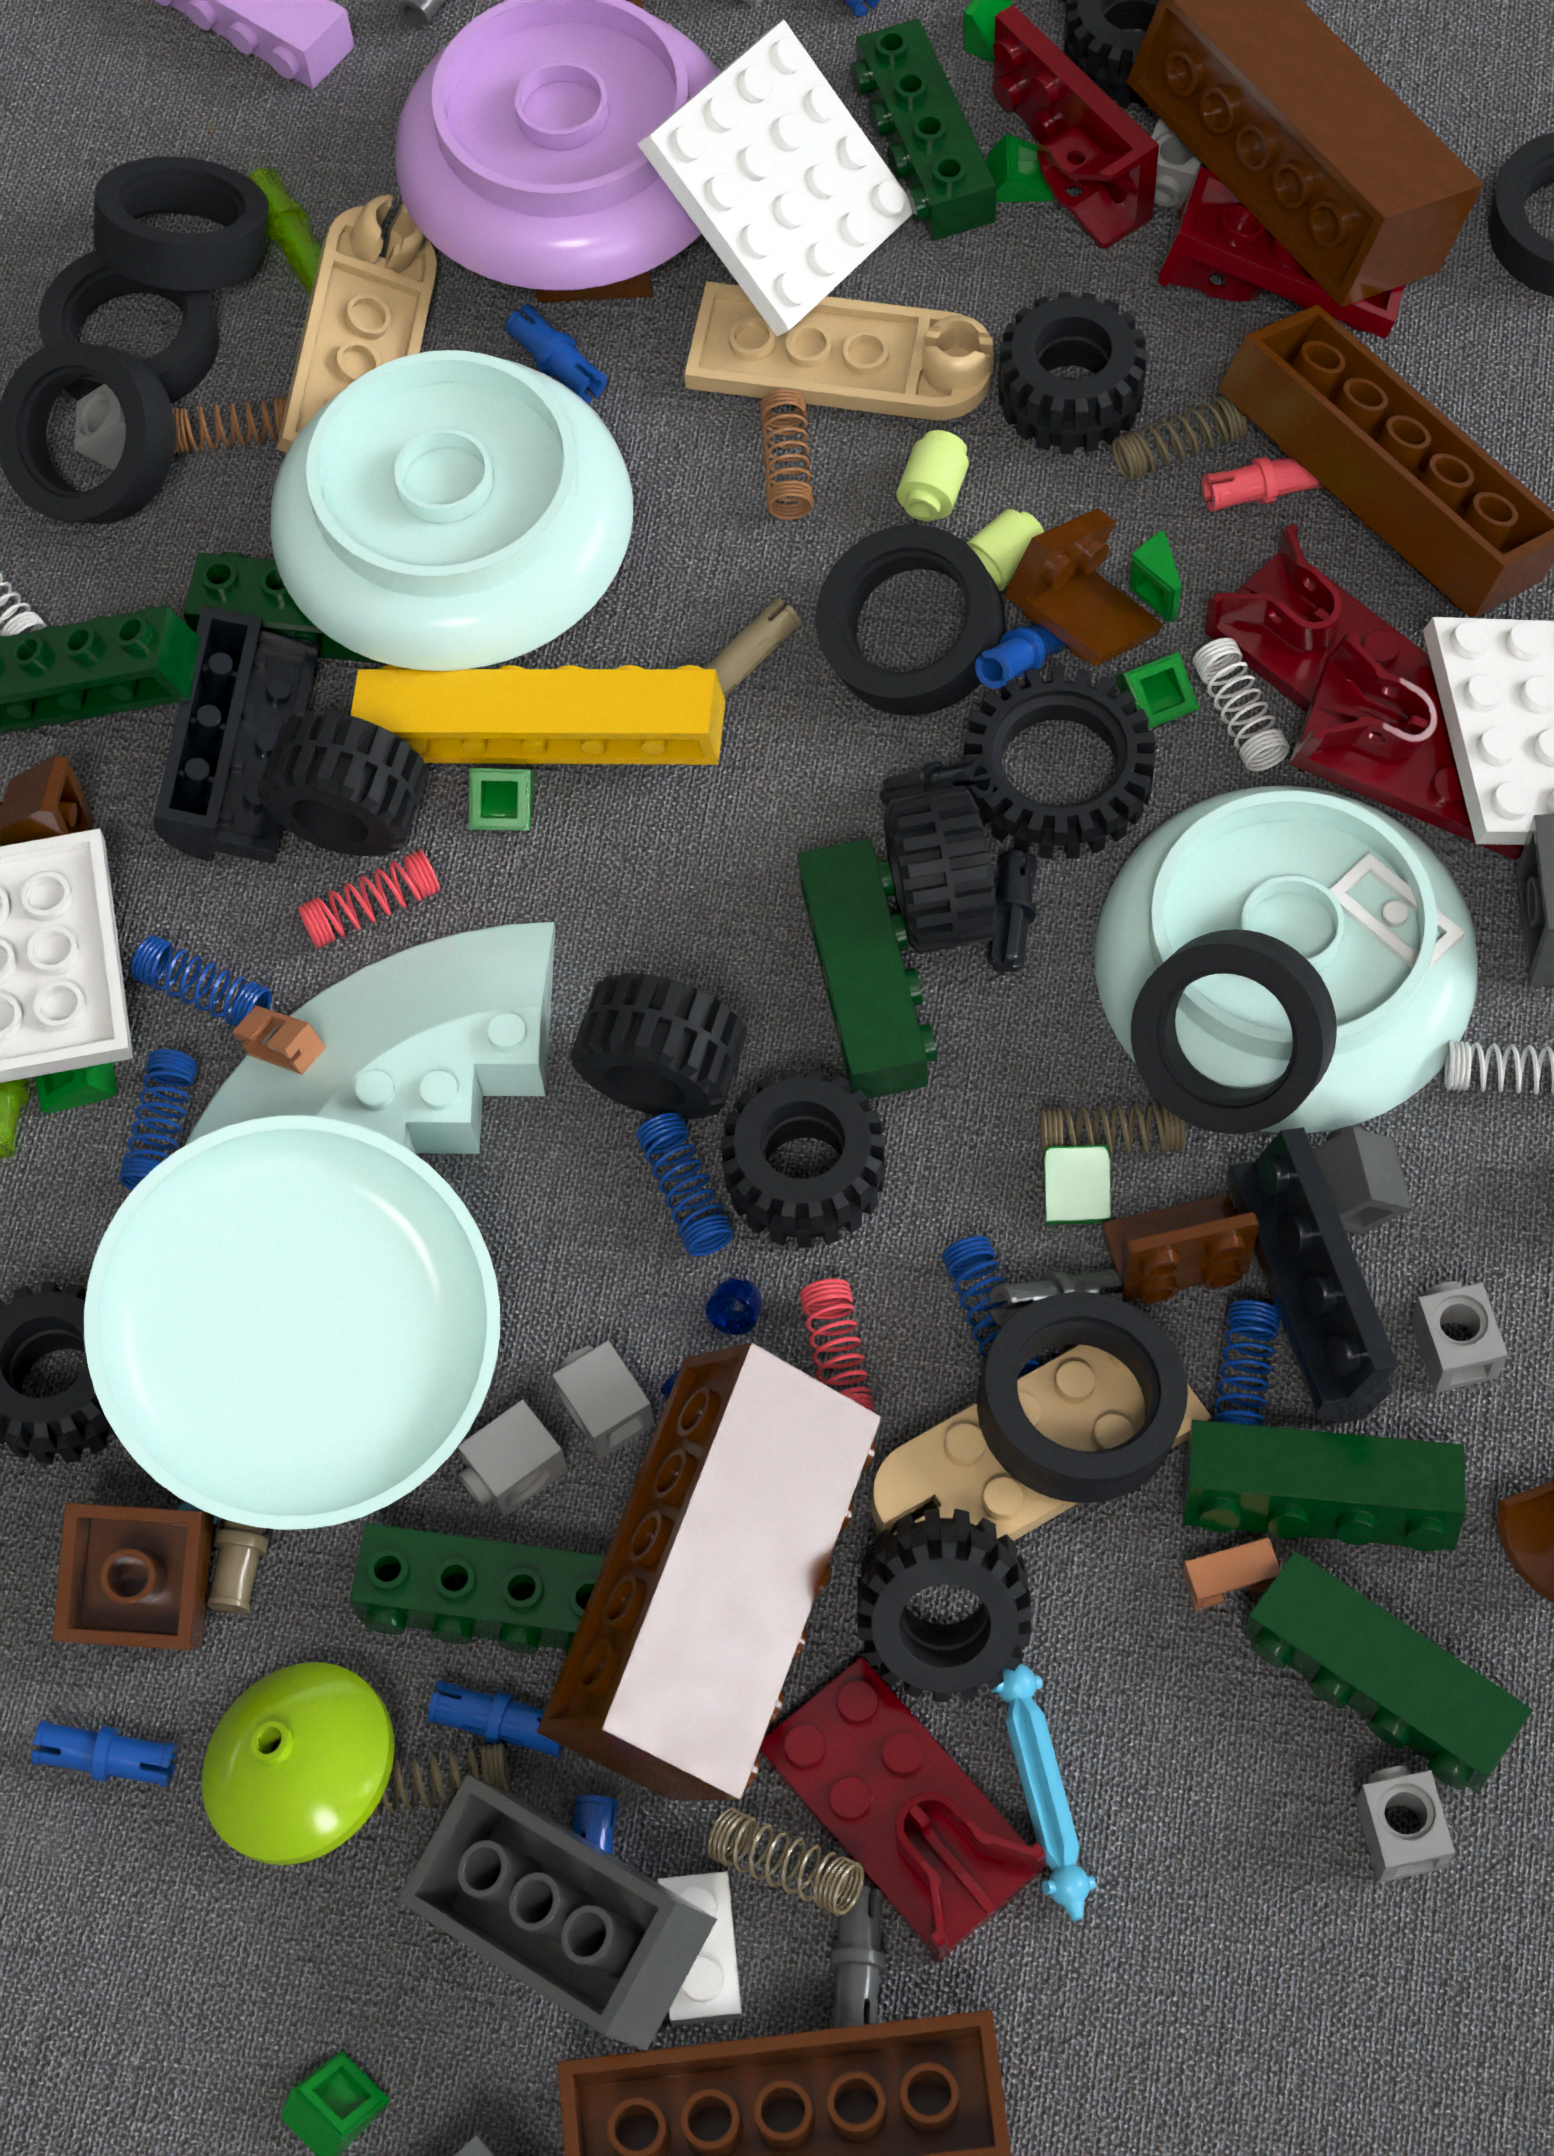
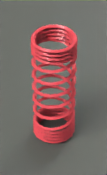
M418 849L417 852L413 851V854L404 855L403 861L408 875L397 862L392 861L390 872L393 883L383 870L376 868L375 880L378 891L367 877L361 875L359 884L363 899L355 887L346 882L344 893L348 906L336 891L330 890L329 901L333 914L322 899L318 897L312 898V901L308 900L307 903L303 902V905L299 904V914L315 946L320 949L321 946L325 947L326 944L329 945L330 942L334 943L335 941L333 931L323 910L339 935L343 938L345 937V931L335 905L334 897L346 912L355 929L360 931L361 926L350 897L349 889L361 904L372 923L376 922L364 881L372 890L386 915L391 916V910L385 897L379 874L386 881L401 907L406 909L407 905L401 892L394 866L405 879L417 901L421 902L422 899L426 900V897H430L431 894L439 893L440 885L424 852Z
M829 1278L806 1285L800 1291L802 1311L810 1316L806 1321V1328L813 1333L809 1338V1344L816 1349L812 1355V1361L820 1366L815 1372V1377L825 1385H849L863 1381L868 1376V1373L864 1370L846 1371L832 1376L828 1380L821 1377V1370L824 1368L841 1369L860 1364L865 1359V1356L860 1353L843 1354L824 1363L817 1359V1355L821 1351L842 1352L856 1348L860 1345L861 1339L855 1336H848L831 1340L821 1346L814 1343V1338L817 1335L833 1336L846 1334L856 1329L858 1323L853 1320H840L826 1324L817 1330L811 1327V1321L814 1318H841L854 1311L855 1307L851 1305L853 1298L850 1284L843 1279ZM840 1325H852L851 1327L841 1330L825 1331L829 1328ZM856 1341L847 1346L830 1347L841 1342ZM859 1358L848 1363L833 1364L844 1359ZM851 1375H862L854 1379L836 1381ZM853 1387L839 1392L876 1413L875 1403L873 1402L874 1398L870 1396L871 1389L867 1387Z

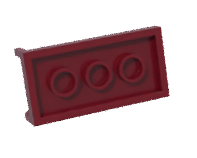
M1013 4L996 14L995 41L993 44V93L1004 109L1008 111L1013 110L1028 125L1032 135L1040 143L1037 150L1040 170L1058 204L1071 212L1095 240V246L1101 249L1109 248L1153 219L1159 144ZM1075 186L1079 187L1083 192L1079 196H1070L1066 193V190L1069 187Z
M1200 166L1178 215L1179 226L1173 244L1159 273L1158 281L1162 286L1166 288L1167 284L1197 289L1210 297L1236 302L1251 301L1259 297L1263 289H1266L1292 300L1298 306L1305 309L1318 304L1333 318L1347 323L1355 330L1369 332L1384 339L1387 338L1396 321L1404 285L1340 307L1210 170ZM1221 274L1226 279V282L1222 285H1216L1210 281L1209 276Z
M1290 524L1283 531L1279 552L1235 593H1216L1208 601L1204 633L1213 640L1219 638L1234 639L1243 654L1241 662H1246L1252 671L1306 713L1308 712L1325 661L1343 637L1349 633L1360 635L1358 642L1387 673L1400 676L1420 688L1439 695L1429 654L1335 584L1317 568L1309 564L1297 540L1299 527L1294 524Z
M1346 634L1325 661L1289 764L1475 843L1439 695L1420 688L1400 676L1387 673L1358 642L1360 635ZM1478 844L1514 860L1521 856L1524 845Z
M862 1657L762 1741L758 1753L851 1860H855L862 1865L864 1876L875 1889L883 1892L885 1901L938 1962L942 1961L1044 1872L1046 1854L1037 1842L1032 1847L1025 1843Z

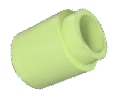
M933 430L927 432L923 439L914 444L896 491L899 503L913 518L921 521H933L946 518L952 513L969 466V460L966 456L967 446L958 436L947 431Z
M1006 509L966 544L975 551L993 578L999 591H1002L1010 584L1032 537L1043 533L1044 530L1036 518L1028 512L1023 511L1019 513L1013 509Z

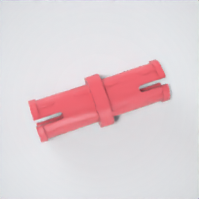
M1266 456L1252 459V465L1229 471L1204 474L1201 482L1204 501H1210L1207 502V508L1210 512L1258 501L1261 505L1275 503L1278 496L1297 491L1322 488L1319 481L1293 457L1270 460Z

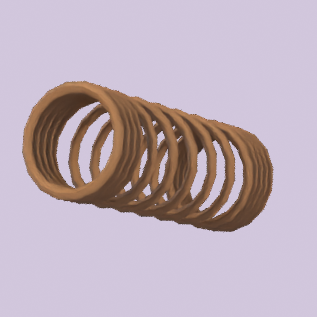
M776 389L764 395L760 401L761 423L763 424L762 436L765 439L763 441V450L766 452L764 463L766 464L765 477L767 478L765 483L767 510L771 515L779 519L794 520L804 517L814 507L812 487L808 484L811 479V473L807 470L810 466V460L806 457L809 453V447L805 444L808 439V433L804 430L807 426V420L805 419L807 415L806 401L801 393L793 389ZM783 404H791L799 407L796 410L788 413H775L769 411L772 408ZM803 422V425H802L801 428L793 427V426H796V425H798L799 423ZM766 430L771 431V433L768 436ZM801 432L804 435L802 441L785 440L774 443L770 440L775 434L793 435ZM767 443H770V444L773 445V446H771V447L768 449ZM802 445L805 448V452L802 455L789 453L775 456L771 453L776 447L790 449ZM768 456L772 457L773 460L769 462ZM804 459L806 461V465L803 468L786 467L778 470L771 466L778 460L792 462ZM769 469L774 471V473L771 476L769 474ZM804 472L807 475L805 481L786 480L776 482L773 480L778 474L795 475ZM785 496H798L795 498H785ZM777 499L786 502H795L803 500L795 504H781L775 502V500Z
M282 396L280 398L276 397L274 400L277 438L271 426L266 400L264 398L261 400V440L255 427L250 401L247 400L245 402L247 423L245 441L240 432L234 403L232 401L230 403V443H228L224 433L219 406L215 403L214 446L208 434L201 405L198 407L200 428L198 447L195 444L190 428L187 408L182 407L179 409L177 407L176 410L172 408L175 421L174 455L181 452L183 454L185 452L189 453L191 446L199 452L203 447L204 436L212 450L218 447L220 435L225 446L230 449L234 445L235 431L240 443L244 447L250 442L251 430L256 442L260 445L265 442L267 429L271 439L277 443L287 396L284 398Z

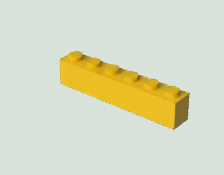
M387 665L380 669H358L350 716L376 724L403 739L411 746L412 750L419 753L424 763L718 765L726 701L716 669H703L694 665H684L676 669H643L634 665H624L616 669H584L574 665H564L557 669H524L515 665H505L498 669L453 671L415 670Z

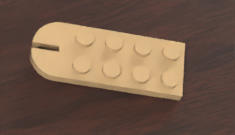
M390 194L375 197L364 206L354 207L341 213L333 221L323 240L277 441V450L287 453L301 429L316 412L359 377L397 358L420 353L437 271V259L432 243L417 227L404 202L390 225L384 256H379L384 242L381 238V224L391 208L393 196Z
M706 281L684 373L686 389L762 398L770 391L787 388L801 393L805 397L806 404L927 420H950L971 412L985 399L991 385V374H993V340L982 324L974 318L959 313L825 296L791 330L777 337L740 285Z
M1080 1344L1017 1381L1019 1400L1030 1422L1048 1439L1064 1447L1080 1451L1110 1449L1126 1442L1144 1424L1145 1402L1138 1381L1120 1360L1101 1349ZM1188 1384L1185 1417L1172 1448L1188 1440L1191 1420L1211 1421L1212 1419L1210 1413ZM977 1403L891 1452L883 1461L876 1474L871 1493V1512L875 1522V1538L884 1529L891 1533L894 1523L910 1513L924 1515L915 1521L917 1523L925 1520V1510L940 1508V1518H953L954 1509L969 1511L970 1523L977 1525L984 1517L996 1524L997 1539L1008 1534L1012 1541H1015L1078 1504L1053 1499L1037 1493L1012 1477L995 1459L987 1446L979 1425Z

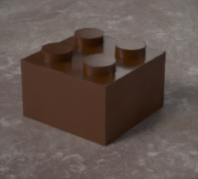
M65 1503L52 1641L175 1650L203 1649L214 1515L198 1511Z

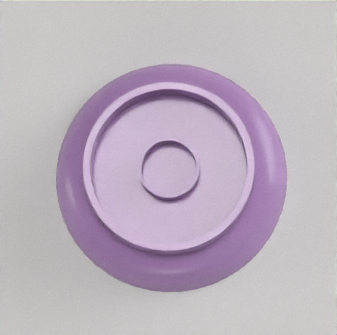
M506 0L486 10L463 27L452 41L445 45L430 61L412 86L403 105L396 132L395 170L402 200L417 227L437 249L468 270L495 281L530 289L579 290L624 281L645 273L683 251L702 233L637 143L720 73V71L708 55L690 38L665 21L626 0Z

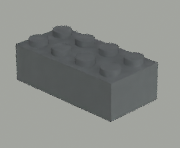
M469 1774L463 1780L397 1900L602 2035L646 2051L717 1921L715 1917L513 1794Z

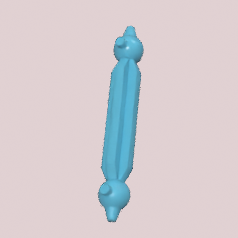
M1021 1663L1015 1671L1003 1667L1004 1682L992 1689L991 1692L998 1693L1003 1701L1009 1703L1005 1720L1036 1841L1046 1854L1045 1862L1052 1869L1049 1879L1042 1882V1891L1045 1895H1050L1056 1903L1062 1905L1072 1921H1079L1083 1919L1084 1900L1088 1896L1089 1890L1095 1889L1096 1881L1093 1876H1087L1086 1872L1076 1865L1079 1843L1044 1713L1032 1699L1035 1691L1042 1688V1678L1035 1676L1027 1666Z

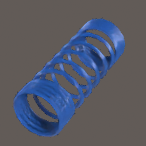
M156 935L145 938L132 958L130 972L134 980L147 986L152 985L158 991L166 989L170 997L180 996L185 1004L195 1002L198 1010L205 1011L209 1009L211 1015L215 1018L224 1016L227 1024L234 1027L240 1024L255 1005L270 1009L272 1000L270 989L257 982L245 985L244 976H240L234 980L227 992L223 1012L215 1013L213 1006L222 998L230 982L231 975L229 969L223 970L216 978L210 992L209 1005L201 1006L199 999L207 992L216 974V966L213 962L206 965L202 970L195 987L194 998L191 1000L186 999L184 993L192 986L201 969L202 961L198 955L187 964L181 978L180 991L178 993L171 992L170 986L177 980L184 969L187 961L186 949H181L171 960L173 952L172 943ZM183 954L181 964L170 980L172 969L179 956ZM198 960L195 972L185 986L189 970L194 962ZM212 967L210 977L205 987L199 993L204 976ZM167 970L165 985L158 986L156 983L163 977ZM225 974H227L226 980L221 991L214 999V995L220 983V980L223 978ZM241 981L238 993L229 1005L231 995L236 985Z
M157 1049L149 1054L145 1069L147 1075L142 1080L146 1089L142 1090L139 1094L142 1105L135 1109L136 1117L139 1120L131 1125V1130L135 1136L127 1141L131 1152L124 1155L118 1177L120 1183L130 1190H133L157 1165L163 1162L143 1154L158 1155L165 1158L170 1156L158 1150H135L132 1147L133 1140L139 1139L150 1146L166 1150L176 1149L179 1146L176 1140L165 1135L155 1133L139 1134L136 1131V1126L139 1123H143L153 1130L167 1134L182 1132L183 1129L178 1123L158 1117L142 1118L140 1111L146 1107L156 1114L169 1118H183L186 1116L184 1109L178 1105L166 1102H146L144 1100L145 1093L149 1091L155 1096L171 1102L184 1103L190 1100L189 1095L183 1090L168 1086L150 1087L147 1082L149 1077H151L153 1080L169 1086H192L195 1081L198 1064L195 1059L183 1052L171 1049ZM156 1090L174 1092L177 1094H181L185 1098L170 1097L162 1093H159ZM153 1106L168 1107L181 1112V1114L164 1112ZM149 1122L165 1123L177 1129H166ZM146 1138L162 1139L174 1145H163Z
M676 1112L662 1113L645 1121L639 1127L636 1137L642 1151L646 1153L647 1162L654 1165L652 1174L657 1179H660L659 1190L667 1194L665 1199L666 1206L674 1209L671 1217L674 1222L680 1224L678 1233L681 1236V1241L687 1254L694 1257L709 1255L725 1247L732 1240L734 1231L730 1226L728 1218L719 1214L722 1210V1205L716 1203L700 1207L689 1214L683 1221L677 1219L676 1213L678 1210H689L704 1205L712 1200L716 1191L710 1188L701 1189L685 1197L677 1206L671 1204V1195H683L701 1188L708 1182L709 1175L700 1173L687 1177L698 1171L703 1162L696 1158L683 1161L695 1152L696 1146L692 1144L680 1145L690 1134L681 1114ZM691 1148L688 1153L681 1157L663 1161L677 1151ZM666 1152L657 1161L651 1159L650 1154ZM679 1163L668 1170L664 1176L657 1173L658 1166ZM698 1163L697 1166L689 1171L669 1176L683 1166ZM687 1177L672 1187L670 1191L664 1189L663 1183L665 1180L671 1181ZM704 1178L703 1181L693 1187L676 1191L692 1180ZM705 1193H711L708 1197L699 1202L690 1205H684L686 1202L695 1198L696 1196ZM712 1208H718L716 1211L703 1218L691 1220L694 1216L700 1214L703 1211Z
M976 1235L951 1244L945 1249L941 1257L948 1276L956 1279L953 1288L955 1292L962 1295L959 1302L960 1307L969 1311L965 1318L966 1322L975 1326L972 1338L981 1342L978 1353L987 1358L988 1354L984 1353L983 1347L987 1343H993L1000 1329L994 1331L986 1338H979L977 1331L980 1327H990L998 1324L995 1321H990L993 1319L991 1314L979 1323L971 1321L970 1316L974 1311L993 1309L1007 1301L982 1306L989 1302L990 1296H988L973 1307L965 1305L964 1300L967 1296L990 1292L994 1286L1003 1284L1005 1278L994 1276L976 1283L967 1291L959 1289L958 1284L961 1280H971L985 1276L995 1271L999 1265V1262L993 1260L995 1252L990 1239L985 1236ZM988 1265H993L992 1267L988 1268L987 1270H984V1271L979 1272V1273H975V1272H978V1271L982 1270L983 1268L987 1267ZM993 1281H999L996 1284L989 1286L987 1288L976 1290L977 1288L985 1284L991 1283ZM1036 1356L1029 1360L1021 1369L1018 1379L1036 1370L1039 1365L1038 1361H1036Z
M1243 1299L1231 1303L1228 1307V1320L1226 1323L1230 1330L1225 1333L1224 1338L1229 1346L1224 1348L1221 1353L1226 1363L1221 1365L1219 1369L1224 1380L1220 1381L1217 1385V1390L1221 1397L1214 1402V1406L1219 1414L1215 1415L1211 1421L1261 1426L1260 1424L1265 1422L1266 1419L1257 1412L1248 1410L1223 1411L1219 1406L1220 1402L1224 1399L1250 1408H1261L1268 1404L1264 1397L1256 1394L1242 1392L1225 1394L1222 1390L1223 1384L1227 1382L1252 1391H1264L1270 1388V1384L1262 1378L1254 1376L1228 1377L1224 1372L1225 1368L1230 1365L1238 1370L1253 1374H1267L1273 1370L1271 1365L1264 1361L1256 1359L1230 1360L1227 1356V1352L1230 1349L1254 1357H1271L1276 1353L1271 1346L1258 1342H1238L1233 1344L1230 1341L1229 1337L1233 1332L1260 1341L1274 1340L1278 1336L1280 1318L1276 1307L1264 1301ZM1241 1347H1258L1270 1352H1254ZM1239 1364H1256L1268 1369L1248 1368ZM1237 1381H1253L1265 1386H1252ZM1235 1398H1251L1259 1400L1262 1403H1251L1241 1401ZM1233 1415H1248L1256 1417L1259 1420H1251L1249 1418Z

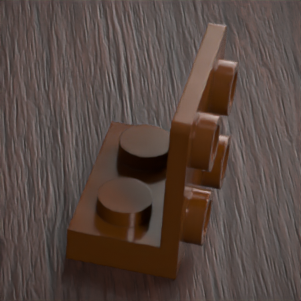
M1099 508L1032 537L1004 594L1005 597L1022 609L1026 618L1035 624L1044 626L1067 644L1068 649L1073 655L1093 665H1100L1157 636L1162 627V623L1095 572L1109 552V546L1106 544V541L1116 523Z
M1229 1193L1103 1222L1102 1235L1112 1269L1118 1274L1122 1286H1118L1119 1292H1123L1122 1301L1128 1302L1140 1299L1142 1303L1153 1304L1172 1298L1178 1293L1179 1289L1204 1284V1287L1208 1289H1217L1229 1286L1240 1280L1243 1274L1249 1273L1259 1225L1254 1212L1236 1216Z

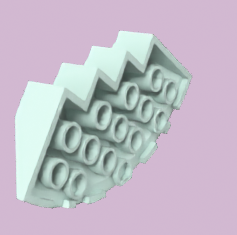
M555 923L508 924L452 934L409 947L371 963L324 989L289 1015L290 1017L308 1022L326 1047L303 1075L247 1054L219 1087L192 1129L185 1146L201 1136L243 1121L280 1115H308L332 1118L362 1126L390 1138L409 1149L415 1155L416 1153L479 1154L483 1096H546Z

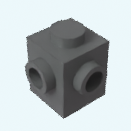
M1347 1126L1332 1131L1326 1136V1142L1312 1149L1345 1231L1362 1235L1412 1209L1393 1138L1365 1131L1360 1126Z

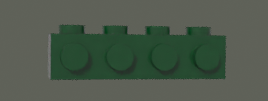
M914 19L857 36V61L850 63L852 82L859 96L867 95L870 102L868 105L869 118L875 135L877 137L885 136L888 142L887 156L894 177L896 179L904 178L908 187L906 194L913 214L911 216L915 222L923 220L932 241L996 222V183L920 19Z
M198 552L183 611L187 625L195 633L202 605L260 617L262 618V631L318 642L320 645L317 658L389 665L349 650L317 628L298 608L289 595L279 575L275 560L249 558L235 552H223L220 554Z
M151 606L141 611L110 617L99 616L89 621L63 626H47L37 631L0 636V734L188 701L191 694L200 637L169 606Z
M871 838L797 853L800 888L851 1095L861 1090L870 1099L927 1087L928 1062L937 1061L936 1046L930 1024H918L914 1006L923 1005L922 992L916 969H904L900 951L909 949L902 914L890 915L886 897L894 896V885L888 860H876Z
M1191 1420L1185 1454L1182 1525L1204 1527L1213 1532L1241 1530L1272 1533L1277 1537L1285 1539L1305 1536L1337 1539L1351 1545L1379 1543L1409 1546L1414 1550L1423 1552L1439 1549L1455 1551L1466 1514L1464 1445Z
M366 1523L349 1601L359 1621H365V1627L375 1632L401 1635L405 1633V1628L409 1627L432 1631V1637L447 1643L469 1644L472 1637L498 1640V1645L501 1648L512 1652L533 1654L538 1652L539 1646L564 1649L567 1656L606 1556Z
M1297 1551L1293 1552L1248 1617L1244 1636L1252 1640L1250 1646L1259 1657L1280 1669H1285L1287 1665L1311 1680L1308 1685L1320 1699L1339 1709H1343L1345 1705L1349 1706L1369 1720L1368 1728L1379 1739L1397 1749H1403L1405 1745L1429 1761L1427 1767L1429 1770H1432L1434 1776L1458 1790H1463L1467 1786L1479 1794L1533 1710Z

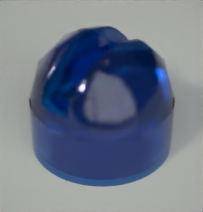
M734 1277L727 1278L714 1288L705 1308L707 1318L715 1328L726 1334H746L752 1330L760 1315L762 1297L759 1289L747 1279L742 1281ZM736 1301L743 1305V1312L734 1311Z

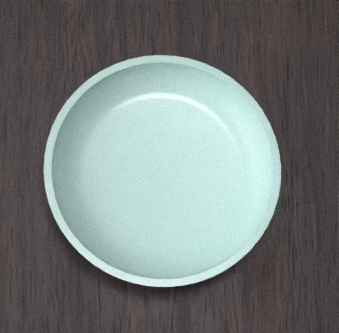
M459 350L428 351L397 358L365 373L336 394L308 421L289 447L281 463L271 501L273 556L279 575L289 595L304 615L327 636L351 651L392 666L428 671L466 670L490 666L531 652L557 638L589 612L608 589L626 554L633 522V493L629 473L622 454L607 426L580 396L550 376L522 364L482 353Z
M1288 785L1259 786L1216 795L1186 808L1157 827L1137 846L1114 880L1100 913L1094 949L1095 978L1099 997L1111 1028L1134 1063L1135 1059L1131 1045V1019L1135 1002L1142 987L1152 973L1173 953L1199 936L1231 929L1260 932L1279 939L1297 950L1319 973L1329 991L1336 1014L1337 1038L1331 1063L1320 1083L1291 1115L1271 1127L1259 1130L1261 1132L1279 1133L1281 1130L1304 1127L1306 1133L1330 1131L1359 1124L1388 1112L1421 1090L1443 1068L1448 1052V1043L1450 1041L1460 1042L1473 1011L1478 982L1475 931L1467 904L1450 871L1437 854L1418 835L1400 821L1378 808L1336 792ZM1369 852L1410 886L1417 904L1416 912L1405 904L1408 908L1406 923L1399 928H1391L1385 925L1381 917L1385 904L1390 901L1404 902L1370 874L1365 876L1347 894L1419 954L1413 969L1408 967L1343 912L1336 896L1329 890ZM1438 909L1464 930L1465 934L1461 943L1452 948L1429 969L1435 943L1443 936L1437 931ZM1225 973L1202 977L1193 981L1185 988L1176 1010V1033L1183 1053L1197 1071L1220 1085L1239 1089L1266 1085L1279 1078L1285 1072L1293 1047L1292 1029L1283 1006L1269 990L1249 978Z
M308 1115L264 1117L225 1126L192 1141L157 1165L133 1189L105 1231L93 1261L84 1307V1343L93 1387L106 1419L120 1442L135 1461L163 1487L202 1511L236 1523L280 1530L313 1529L337 1525L364 1517L392 1504L429 1478L452 1455L477 1417L491 1384L500 1338V1302L496 1276L489 1251L477 1224L451 1186L429 1164L409 1149L382 1134L356 1124Z

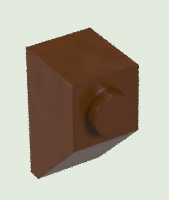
M54 756L10 779L4 801H0L1 846L91 830L94 817L67 757Z

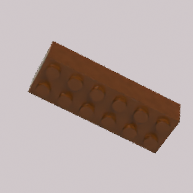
M1318 304L1244 336L1218 391L1230 400L1244 417L1252 420L1270 436L1285 454L1293 457L1310 472L1326 491L1334 494L1361 518V521L1368 529L1376 532L1401 554L1410 567L1421 572L1441 590L1452 605L1463 610L1469 617L1475 618L1542 582L1554 563V511Z
M992 2010L557 2061L565 2156H1012Z

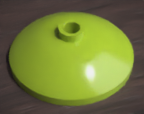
M323 1662L290 1665L266 1675L251 1685L232 1703L219 1721L211 1736L203 1761L202 1798L209 1821L218 1835L229 1846L247 1858L269 1865H294L308 1862L333 1851L346 1842L371 1816L385 1792L391 1775L395 1752V1738L392 1721L386 1705L372 1686L357 1674L341 1666ZM281 1739L279 1747L270 1753L273 1746Z

